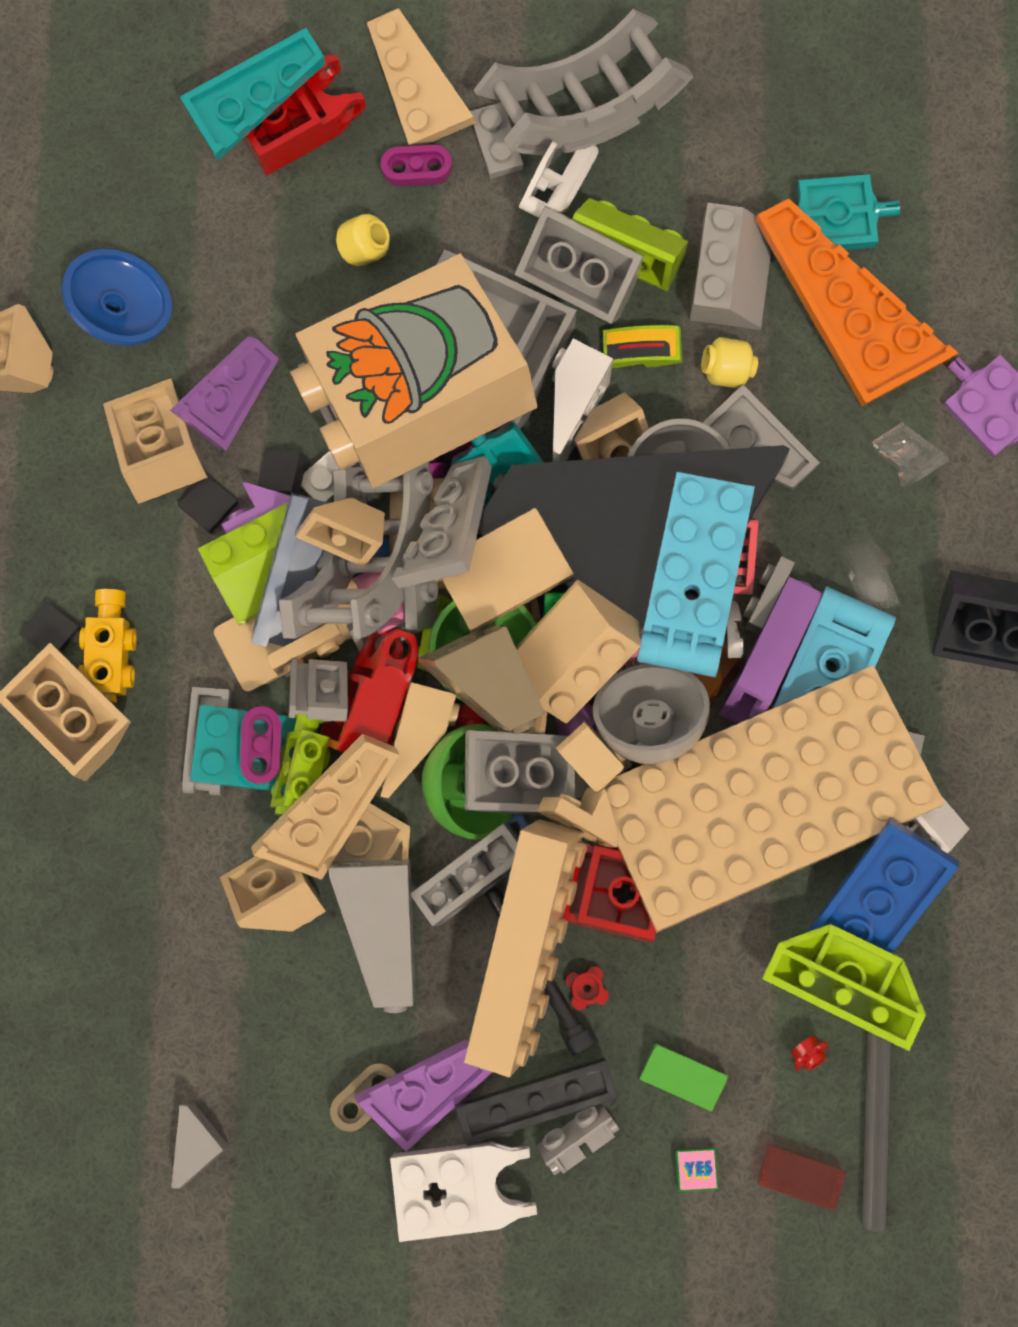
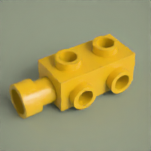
M116 589L95 590V606L98 607V618H86V626L80 630L79 643L81 650H84V665H79L78 670L111 703H117V696H126L127 688L134 687L135 668L133 665H128L129 651H135L137 633L135 628H130V622L121 618V608H125L126 592ZM108 630L110 634L109 639L106 642L100 643V632ZM106 667L108 670L107 677L103 680H98V670Z

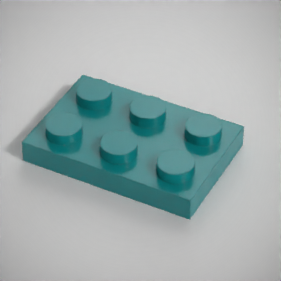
M206 705L199 706L189 782L263 791L272 790V786L276 783L277 775L268 783L256 785L245 780L240 772L241 722L248 711ZM278 715L281 721L280 751L285 745L287 733L294 731L296 718ZM258 720L254 722L253 729L258 734H264L267 726L263 721ZM293 747L289 751V756L291 759L294 753ZM254 759L252 761L253 770L263 772L265 770V762L262 759ZM285 784L281 787V793L285 792Z

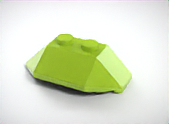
M827 924L779 942L762 977L763 980L907 1051H910L926 1016L902 958L832 924Z

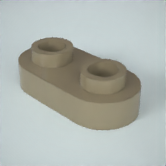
M374 1063L367 1067L333 1100L330 1107V1116L334 1125L347 1132L356 1131L363 1127L371 1117L357 1104L354 1096L373 1087L375 1076L382 1075L388 1079L398 1074L397 1071L387 1063ZM347 1103L357 1105L358 1114L356 1117L351 1118L345 1114L344 1107Z

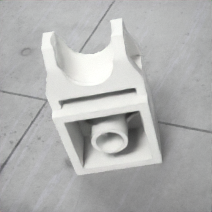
M483 1142L470 1146L463 1144L394 1153L390 1159L399 1242L497 1230L518 1218L537 1215L536 1202L508 1199L500 1193L496 1184V1177L505 1166L521 1159L530 1158L529 1146L509 1147L495 1142ZM433 1182L438 1183L439 1189H446L447 1195H442L441 1201H434L432 1196H427L426 1190H430L431 1183Z

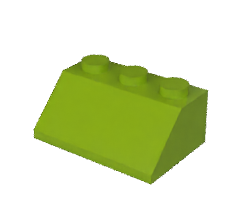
M589 198L575 212L572 219L644 255L637 279L668 291L684 259L688 241L684 240L680 234L673 230H662L650 225L641 216H630L618 211L613 204L607 201L598 202Z
M288 503L198 548L212 579L239 626L255 618L257 615Z

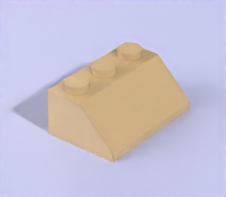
M577 580L516 647L542 708L567 724L641 647L640 621Z
M51 643L0 691V703L74 777L87 781L113 755L131 723Z

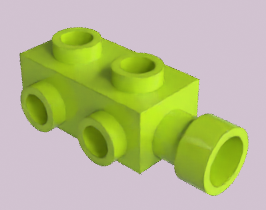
M295 713L296 723L294 731L287 733L285 745L280 751V768L276 783L272 786V801L270 807L276 809L275 815L280 817L321 776L330 759V749H328L330 737L317 734L319 724L324 721L307 719V714ZM293 747L294 753L291 759L289 756V751ZM283 784L286 785L284 796H282L281 794V787Z

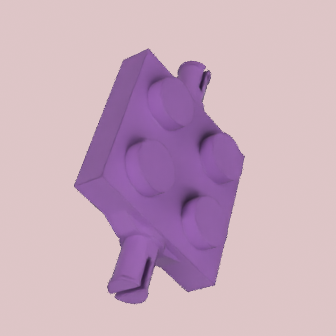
M1001 355L985 368L975 372L958 357L948 366V369L958 377L962 384L959 390L943 405L994 458L1005 447L1018 442V373Z

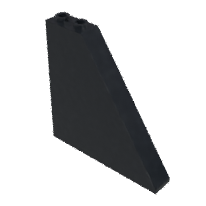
M778 445L511 465L506 475L500 473L492 485L491 493H493V496L487 506L483 505L476 540L536 508L574 573L573 578L557 587L567 592L577 580L581 581L640 621V635H643L676 473L681 472L754 486L748 518L749 523L786 462L790 448ZM689 590L685 592V597L689 600H696L699 597L696 591Z

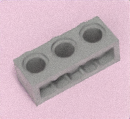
M502 824L410 894L432 926L443 925L510 874L519 836L511 825Z

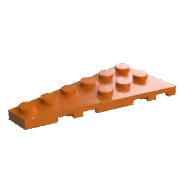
M789 198L757 215L755 222L862 407L954 358L958 354L950 345L946 346L932 334L934 330L925 322L921 324L906 310V305L865 267L861 269L848 257L849 253L841 245L836 246L821 232V227Z

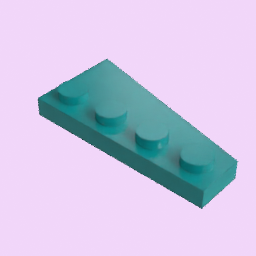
M305 28L180 96V99L218 162L326 64L325 58L309 31Z

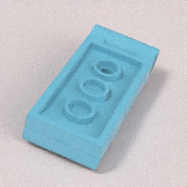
M681 472L676 473L637 662L716 678L754 486ZM689 590L696 591L699 597L696 600H689L685 597V592Z
M826 586L793 656L771 709L872 665L875 667L894 626L896 616ZM826 662H833L837 667V671L830 672L826 668Z

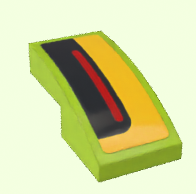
M651 325L603 330L604 354L613 358L612 368L644 364L646 367H659L682 363L681 328L679 326Z

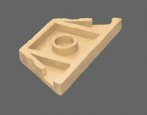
M369 803L333 862L408 859L410 826Z

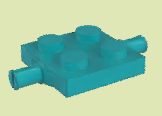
M870 174L799 180L797 184L798 207L821 227V232L836 246L841 245L845 250L876 247L879 242L877 231L878 218L899 216L900 214L899 200L877 201L872 192Z
M512 422L495 433L483 434L471 440L473 444L470 448L452 457L451 465L482 456L487 457L492 466L484 500V506H487L493 496V493H491L492 485L500 473L506 475L511 465L544 463V461L517 424Z

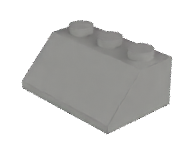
M707 203L702 225L689 318L691 321L761 330L771 248L755 222L757 216L744 207Z
M544 206L515 275L612 324L621 317L631 296L644 255Z

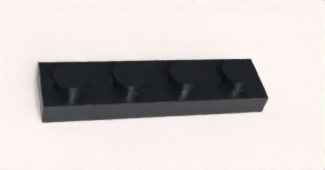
M603 1057L455 1104V1109L466 1146H470L617 1099V1094L607 1061Z

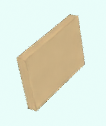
M534 508L477 539L469 572L454 577L442 578V581L469 630L473 633L573 578L574 573L539 512Z

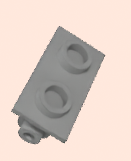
M603 1103L580 1110L575 1118L565 1126L549 1131L544 1136L543 1141L536 1145L545 1164L549 1166L554 1175L560 1171L565 1174L569 1169L586 1158L579 1147L580 1145L586 1143L593 1153L614 1139V1133L620 1129L609 1115Z

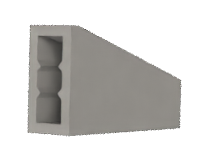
M410 859L333 862L329 867V878L373 1007H384V1012L387 1013L404 1012L407 1010V1007L414 1005L416 999L412 897L410 896L412 893Z

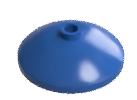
M97 249L86 252L71 262L63 277L61 292L66 310L79 327L101 341L120 346L144 344L161 334L170 319L172 300L165 281L151 265L130 253L114 249Z

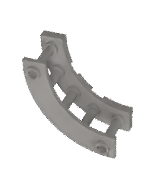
M632 9L607 35L590 47L566 59L533 67H513L495 62L475 87L474 92L482 97L500 100L515 125L504 138V142L509 150L523 154L545 155L553 141L558 143L556 149L561 148L564 153H569L603 143L628 131L640 123L639 116L654 106L658 110L662 108L694 76L687 66L667 57L661 58L647 37L658 25V22L654 18ZM637 47L652 69V72L631 88L615 63ZM603 71L619 96L596 107L580 81ZM567 88L580 108L581 113L558 116L546 96ZM531 99L541 116L524 113L518 101Z
M429 462L374 489L361 466L347 467L341 471L340 469L333 470L334 502L354 498L367 504V495L369 493L403 492L401 519L384 520L383 535L398 534L390 557H372L365 567H361L324 550L317 564L319 573L314 580L306 581L297 591L279 600L283 638H298L309 633L321 623H353L354 639H362L381 628L395 614L404 601L403 588L399 589L396 586L392 576L396 568L402 567V553L406 552L410 542L418 541L423 532L420 523L425 514H429L430 493L433 489V478L429 473ZM382 572L369 589H347L355 573ZM339 604H351V608L337 607Z

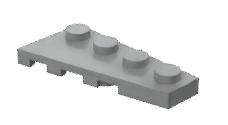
M486 456L451 465L434 497L437 503L436 507L429 514H425L420 523L423 532L418 541L410 542L404 553L408 558L405 566L396 568L392 576V580L399 589L469 572L492 468Z

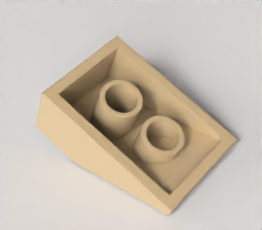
M171 378L103 403L121 473L138 504L207 478L190 426L170 411L180 401Z
M410 682L404 698L405 704L401 719L395 722L390 735L393 739L392 746L397 748L399 757L376 794L389 798L447 731V727L455 725L460 706L454 703L456 694Z

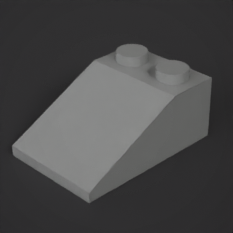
M467 730L465 739V810L544 816L537 812L543 797H559L560 794H565L575 798V770L556 749L568 736Z

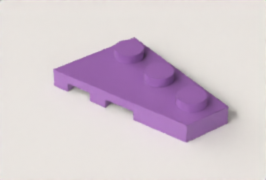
M247 337L170 411L214 446L226 451L279 358L258 339Z
M465 1039L355 1095L354 1098L357 1104L407 1152L455 1107V1104L460 1103L492 1072L464 1063L469 1042Z

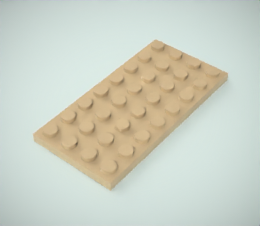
M874 665L699 740L688 752L675 760L661 764H644L614 777L603 787L607 791L619 835L617 847L656 933L873 838L880 833L890 818L900 824H904L945 805Z

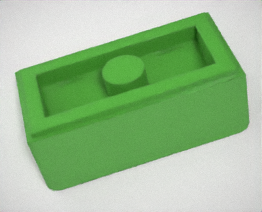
M654 1043L639 1079L712 1112L729 1076Z

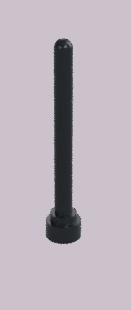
M493 886L485 894L496 915L500 918L504 896L499 888ZM547 980L544 994L549 996V1003L566 1030V1033L563 1035L567 1041L564 1044L573 1057L599 1040L591 1027L587 1028L584 1022H578L555 981Z

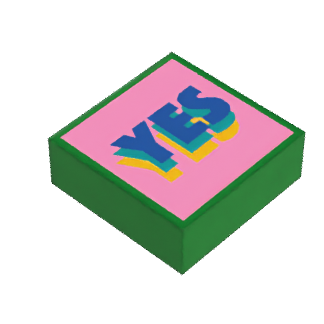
M714 1147L675 1149L677 1187L679 1192L718 1190L716 1149Z

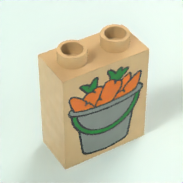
M461 253L295 333L308 363L290 371L291 376L310 413L327 405L330 406L336 420L319 429L340 471L359 462L373 489L538 408L528 364Z

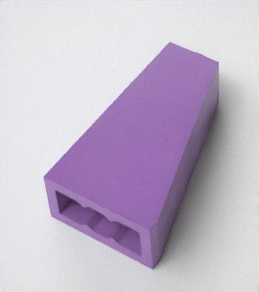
M788 577L719 715L739 724L767 710L823 595L822 592L815 590L807 582L797 581Z

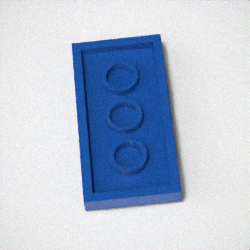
M890 818L806 932L832 924L892 954L959 868V861Z

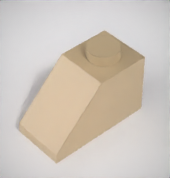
M354 498L324 504L313 508L297 530L296 538L361 567H365L383 544L385 513Z

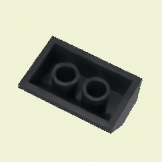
M950 570L940 602L933 656L1018 672V583Z

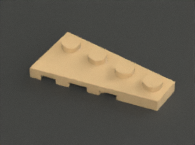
M399 8L367 22L409 146L427 145L477 123Z
M362 734L251 846L253 855L322 880L398 759L399 753L397 748Z

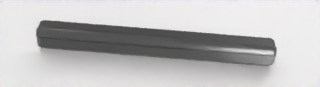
M868 1032L862 1226L868 1231L882 1232L886 1229L891 1042Z

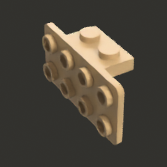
M353 577L347 589H358ZM339 604L337 608H351V604ZM256 617L240 626L235 618H232L214 629L216 640L242 689L246 692H253L283 675L290 676L291 658H297V663L305 664L309 662V659L324 658L333 654L339 649V645L352 639L347 625L351 623H321L309 633L298 637L297 640L284 647L268 643L267 647L251 642V633Z

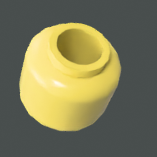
M362 214L340 225L336 235V243L339 253L347 263L353 266H364L378 261L386 255L389 249L390 236L386 225L378 217L372 214Z
M724 337L714 340L712 345L708 344L705 347L701 361V371L703 374H706L707 380L711 384L730 388H740L742 385H745L749 378L755 376L758 368V358L753 356L752 347L748 342Z

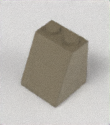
M486 625L473 633H469L418 658L420 664L451 692L456 694L458 698L491 726L507 731L513 730L515 734L521 733L535 726V719L545 714L506 626Z

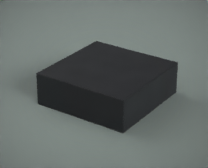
M265 451L258 486L289 496L291 492L299 494L307 456L301 452Z
M207 476V478L200 480L178 506L211 534L238 505V501Z
M45 601L19 635L40 651L51 643L62 652L81 627Z

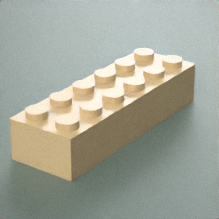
M540 819L520 831L464 1063L510 1078L519 1066L524 1067L526 1065L529 1055L534 1056L540 1039V1033L535 1032L538 1018L543 1019L549 1002V996L544 994L547 980H553L559 959L553 957L557 943L561 944L567 930L568 921L563 919L566 905L571 906L576 894L577 882L572 881L575 867H581L586 853L587 845L581 843L584 832Z

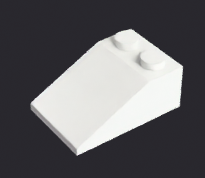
M572 339L567 350L563 347L559 350L552 365V368L555 369L552 376V381L555 382L552 462L568 460L575 447L573 439L592 409L597 407L610 384L613 358L575 339Z

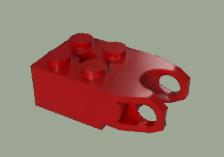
M336 54L324 56L326 64L243 138V141L265 176L272 174L339 136L366 109L365 98L361 92L331 96L324 93L325 88L331 84L333 79L342 70L340 59ZM328 66H331L326 72H322Z
M395 629L393 631L387 630L380 634L378 631H375L368 636L357 657L352 673L347 672L346 721H325L320 735L330 737L329 747L345 752L362 734L392 746L393 739L390 735L395 722L401 719L405 704L404 698L418 657L419 649L415 635ZM386 635V636L381 640V642H380V644H379L377 650L375 651V642H376V640H377L380 636ZM401 637L409 643V653L403 659H401L403 654ZM392 641H393L394 648H393V651H392V653H391V655H390V654H389V649H390V645H391V643H392Z
M586 844L587 848L583 863L580 868L575 867L572 878L573 882H577L576 894L571 906L566 905L563 919L567 920L568 924L653 944L656 931L619 850ZM622 886L629 887V894L635 895V898L627 900L626 904L617 902L618 897H613V891H620Z

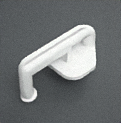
M553 141L542 158L519 208L536 217H540L544 206L561 214L566 212L599 151L596 145L576 150L563 175H560L548 169L558 146V143ZM546 188L554 191L547 203L534 197L538 189L545 192Z

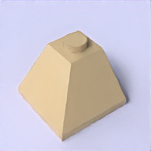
M16 304L1 311L0 391L34 393L47 388L53 377V366L51 365L52 350L25 306Z
M624 392L593 408L573 440L581 460L627 457L633 444L649 427L642 408Z
M257 856L220 877L234 917L240 928L293 932L326 912L307 874Z

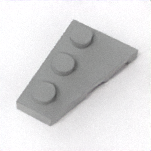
M744 385L736 390L702 422L717 431L727 442L730 449L778 445L790 448L787 460L774 480L790 490H793L820 464Z

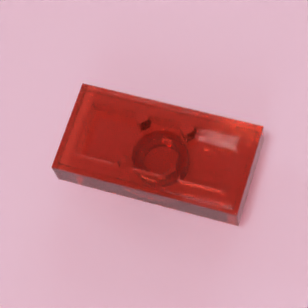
M768 1144L757 1184L835 1211L846 1171Z

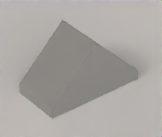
M187 1102L179 1105L171 1188L180 1189L229 1147L228 1143L195 1103Z

